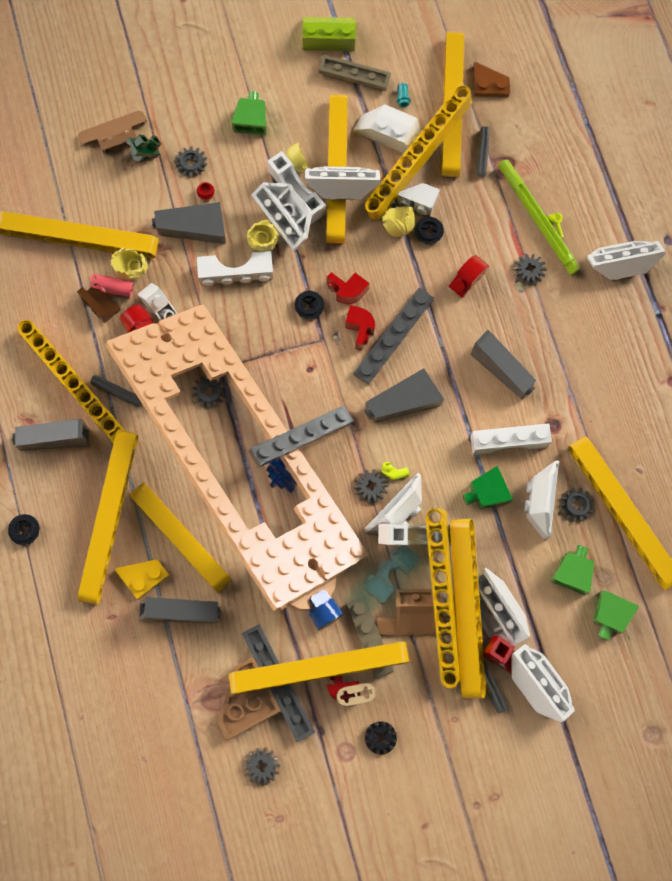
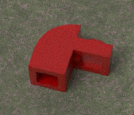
M477 255L470 257L458 270L457 275L448 287L460 297H465L474 283L482 278L490 265Z
M332 272L326 277L327 287L332 292H337L336 301L342 304L358 302L369 290L370 283L356 272L346 283Z
M350 305L345 328L358 331L355 349L363 350V346L368 344L370 334L374 335L375 320L368 310Z
M492 636L482 654L488 661L497 664L512 674L511 654L515 652V646L500 636Z
M342 675L330 677V680H334V684H327V690L330 696L337 701V693L340 689L359 685V681L343 683ZM343 691L340 699L348 703L349 698L355 697V694H348L347 691Z

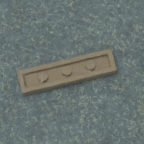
M323 55L318 69V74L382 91L387 90L391 77V72Z
M365 596L346 603L363 649L384 645ZM392 666L372 670L375 679L394 671Z

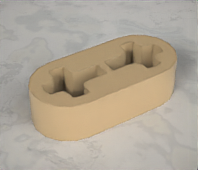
M370 684L344 687L338 691L337 701L342 706L367 703L374 698L375 689ZM364 687L372 691L368 699H365V696H357V693L362 692ZM343 691H347L348 694H355V697L349 698L348 703L340 699Z

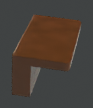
M82 287L77 291L82 301L104 324L121 310L107 293L91 287L86 291Z

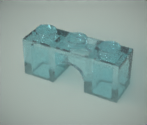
M396 545L389 553L392 555L389 560L386 561L384 559L377 567L379 572L375 576L371 574L365 581L367 585L365 591L382 605L396 589L390 583L388 573L394 569H399L408 575L421 559L407 545H400V547Z

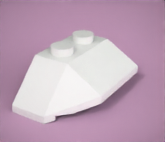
M385 104L361 115L353 130L354 133L401 153H405L422 132L416 117Z
M361 167L305 169V182L322 198L330 200H355L363 198L380 184V170Z
M263 182L252 193V197L291 249L296 251L308 238L313 212L292 184Z
M632 241L598 248L592 254H589L587 259L596 271L609 280H618L647 273L665 255L666 251L659 241H653L652 243Z
M554 461L531 479V482L528 481L526 493H529V499L525 501L524 512H527L526 518L545 540L551 537L559 461Z
M419 473L366 526L364 530L366 534H379V524H408L406 520L410 516L414 518L421 511L422 491L421 475Z
M487 568L478 572L481 626L489 638L500 636L513 646H516L530 637L526 616L504 581Z
M526 644L511 654L512 680L534 710L559 722L567 719L575 711L572 706L570 692L547 658L535 649L529 648Z

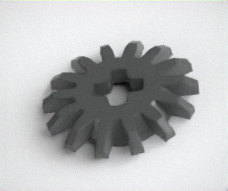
M190 146V150L187 151L185 147L183 148L184 153L178 152L181 157H175V160L179 161V163H175V166H181L177 169L179 172L185 170L183 172L184 176L188 172H190V177H192L193 172L198 176L197 170L204 172L205 169L201 167L207 166V163L203 162L207 160V157H202L205 154L204 151L199 154L198 147L194 151L193 146ZM194 158L196 164L189 166V163L186 161Z
M525 254L526 259L520 256L521 262H515L518 267H515L514 270L519 271L515 276H521L519 281L522 282L525 279L527 285L529 281H532L533 285H535L536 279L541 282L540 276H546L542 271H547V268L541 267L545 262H538L541 259L540 256L535 260V254H532L531 258H529L528 254ZM528 264H531V267H535L533 273H530L528 270L526 271Z
M202 376L201 383L199 381L195 382L198 387L193 386L192 389L196 390L197 393H193L192 396H198L195 402L202 401L201 407L205 403H207V408H210V403L217 407L215 401L223 402L220 396H226L225 393H221V391L226 390V387H220L223 383L222 380L217 383V379L210 381L209 379L205 380L204 376ZM211 387L212 391L215 393L210 394V397H207V394L204 392V390H208V388Z
M375 469L372 470V474L365 470V476L361 473L359 474L362 478L361 480L355 479V482L359 483V485L354 486V489H359L355 494H362L363 496L360 499L362 501L366 497L368 498L367 503H370L371 499H374V503H377V497L381 500L384 499L381 493L387 494L384 487H389V485L383 484V481L387 480V478L381 479V472L375 475ZM369 481H372L373 484L376 483L377 486L374 487V491L366 489Z
M572 488V494L567 490L566 494L568 497H561L566 501L565 503H560V506H566L562 513L568 511L569 514L566 518L569 519L573 515V521L575 522L577 517H579L581 522L584 521L583 516L587 519L590 518L587 513L594 512V510L590 509V507L595 506V503H590V500L594 499L593 496L588 498L587 494L589 492L586 491L583 494L582 488H579L578 492L575 491V488ZM576 500L583 504L579 510L572 506V503H575Z
M256 748L257 754L254 755L250 751L249 754L252 758H245V761L249 762V765L243 766V769H249L245 776L252 775L250 782L258 779L257 785H260L261 780H264V784L267 785L268 778L272 782L275 780L272 777L273 773L279 774V772L275 771V767H280V764H275L274 762L279 758L278 756L271 757L274 753L272 750L267 754V748L263 749V753H260L259 748ZM260 760L268 765L265 768V772L262 773L261 770L256 769Z

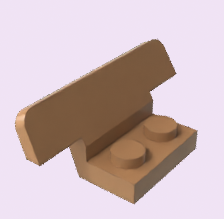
M136 111L79 132V141L82 146L98 140L104 154L128 145L126 142L128 138H137L132 127L148 120L142 111Z
M432 589L395 590L396 617H377V628L381 635L436 634ZM442 616V619L449 622L450 616Z

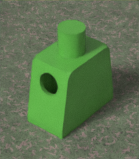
M250 91L248 98L239 99L232 119L233 132L267 135L265 101L258 100V92Z
M577 545L575 554L571 552L566 553L550 582L583 595L590 593L594 561L586 559L589 549L585 546Z
M605 590L599 592L593 623L601 627L597 637L609 641L612 632L616 634L623 633L639 606Z

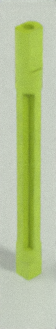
M509 160L501 161L498 167L569 274H576L581 268Z

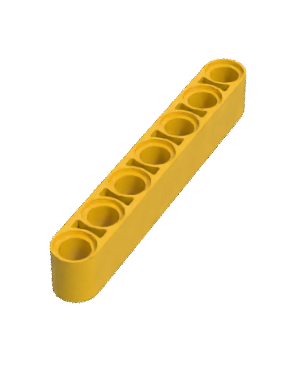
M144 482L129 494L134 502L217 593L232 581L230 576Z

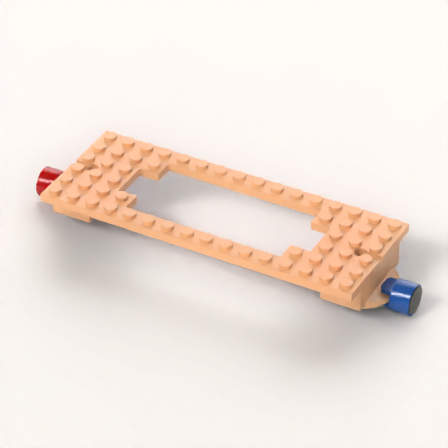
M142 304L133 305L126 309L120 315L119 320L127 334L106 341L105 346L273 611L279 608L283 610L286 607L298 611H308L309 617L318 630L328 627L343 615L335 600L331 598L335 589L336 578L343 575L351 566L367 558L369 554L299 449L281 457V460L307 498L306 501L294 507V511L303 525L276 539L265 522L251 530L247 529L166 402V400L180 393L172 377L201 366L210 381L226 375L268 440L287 432L286 428L204 304L160 320L159 323H153V319Z

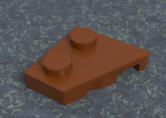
M474 62V96L509 97L510 77Z

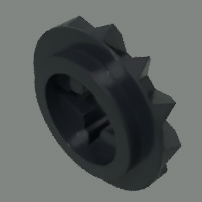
M423 217L415 225V236H417L419 242L422 241L426 245H434L443 236L444 227L435 217ZM429 225H431L432 232L427 236V231L424 230H427Z
M304 291L295 299V311L299 317H303L306 320L315 319L321 315L324 309L323 298L317 292ZM307 302L308 304H310L311 302H313L314 309L308 308L305 310V303Z
M18 515L12 519L8 526L10 539L18 545L26 546L27 544L34 543V540L39 537V523L31 515ZM20 524L25 527L29 526L27 530L29 536L24 533L20 534L22 531Z
M384 721L375 722L365 732L366 746L375 754H387L393 750L397 743V733L389 723ZM374 731L379 734L387 731L384 738L388 744L379 742L375 745L377 736Z

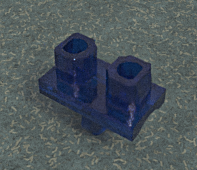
M281 458L270 462L266 469L270 473L268 477L272 480L269 486L271 488L278 486L280 489L285 487L292 493L297 483L286 470V466Z

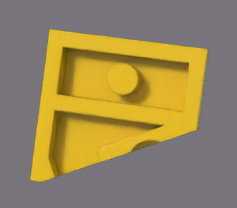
M157 559L115 569L138 600L170 576Z

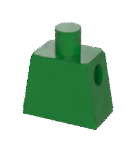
M498 466L473 480L469 485L471 492L463 494L466 505L477 502L479 509L505 505L513 500Z

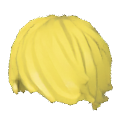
M412 207L388 208V211L386 210L385 215L382 217V222H384L382 226L393 237L408 235L413 230L415 218Z
M269 219L255 223L251 230H248L247 241L253 251L265 252L275 248L279 234L274 229V224H270L271 221Z
M121 248L120 251L114 253L111 260L112 263L110 264L113 266L118 277L128 281L136 280L146 273L148 269L147 261L143 254L138 255L136 250L129 248L126 250Z

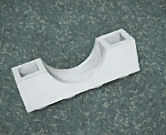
M282 151L267 161L268 172L276 182L292 184L313 213L310 224L326 215L325 203L316 192H311L302 183L293 164Z
M271 251L253 252L250 260L238 268L224 266L218 261L216 256L197 257L200 285L212 286L215 283L228 285L233 282L249 283L252 280L265 282L274 279Z
M549 424L473 431L470 436L473 455L488 454L515 447L528 449L548 448L552 443Z
M379 524L378 544H428L426 524ZM448 525V527H449L450 545H451L450 525ZM436 532L434 535L435 540L441 542L442 534Z

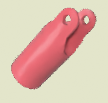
M91 275L92 288L99 289L105 293L131 298L134 282L105 275Z

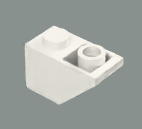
M422 183L400 191L397 203L402 207H412L413 210H416L421 215L430 216L437 202L440 189Z
M150 283L137 294L159 321L178 314L162 290L153 283Z

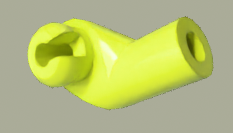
M390 462L382 464V473L391 480L410 476L407 467L397 470Z

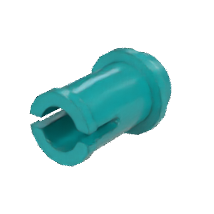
M400 83L397 86V104L402 108L408 107L411 102L408 93L409 87L406 83Z

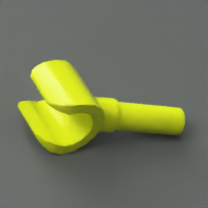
M560 213L549 214V221L555 224L559 236L563 238L560 225L562 215Z

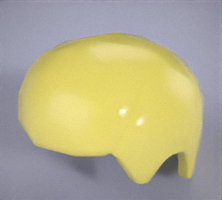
M297 142L286 151V156L293 164L295 171L304 172L308 166L302 155V149L299 148V142Z

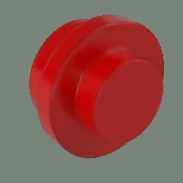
M203 182L197 187V195L202 200H209L215 194L214 186L208 182Z

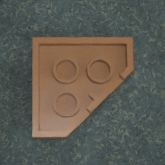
M251 657L236 665L234 672L259 667L254 657ZM229 685L218 724L226 740H229L281 712L270 688L231 695Z

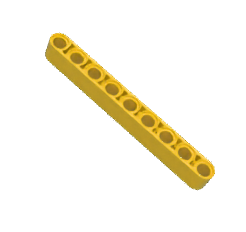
M446 32L443 104L458 86L463 85L464 33ZM462 117L442 141L441 176H460Z
M461 85L453 91L366 200L365 209L372 220H378L386 213V210L398 198L399 192L406 188L471 106L472 97L468 86ZM378 207L376 210L371 211L372 208Z
M330 95L328 167H346L348 95ZM327 198L326 243L345 244L346 199L330 200Z
M0 211V234L112 253L120 251L121 248L124 250L129 248L136 250L138 255L143 254L145 258L153 259L156 257L159 239L152 235Z
M30 320L20 321L17 330L22 338L114 444L117 431H125V429L35 324ZM27 328H32L29 333H24ZM43 341L42 346L36 347L38 342ZM50 355H55L53 360L47 361ZM66 368V373L60 375L59 371ZM74 382H79L76 388H71ZM85 396H91L88 402H82ZM97 410H103L100 416H94ZM115 424L112 430H106L107 425Z
M118 430L116 433L78 591L77 600L80 602L98 605L100 602L137 447V433Z
M584 436L569 445L568 450L659 585L665 591L671 589L672 559L592 442Z
M433 508L427 511L425 519L440 678L443 686L454 688L460 683V668L448 516L444 509ZM435 511L441 516L439 522L433 520V513ZM436 532L442 534L441 542L435 540L434 535ZM437 552L444 554L443 562L437 560ZM439 572H443L446 575L445 582L439 580ZM441 592H445L448 595L447 602L441 600ZM443 612L449 614V622H446L442 619ZM445 632L452 636L451 642L444 639ZM447 652L453 655V662H449L446 659ZM448 673L455 675V682H451L448 679Z
M455 519L450 522L461 694L464 699H484L486 684L484 655L482 654L483 640L475 526L473 519Z
M397 642L232 672L228 674L231 695L395 666L409 663L410 661L406 642Z

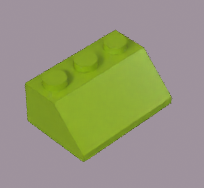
M303 17V50L355 51V18Z

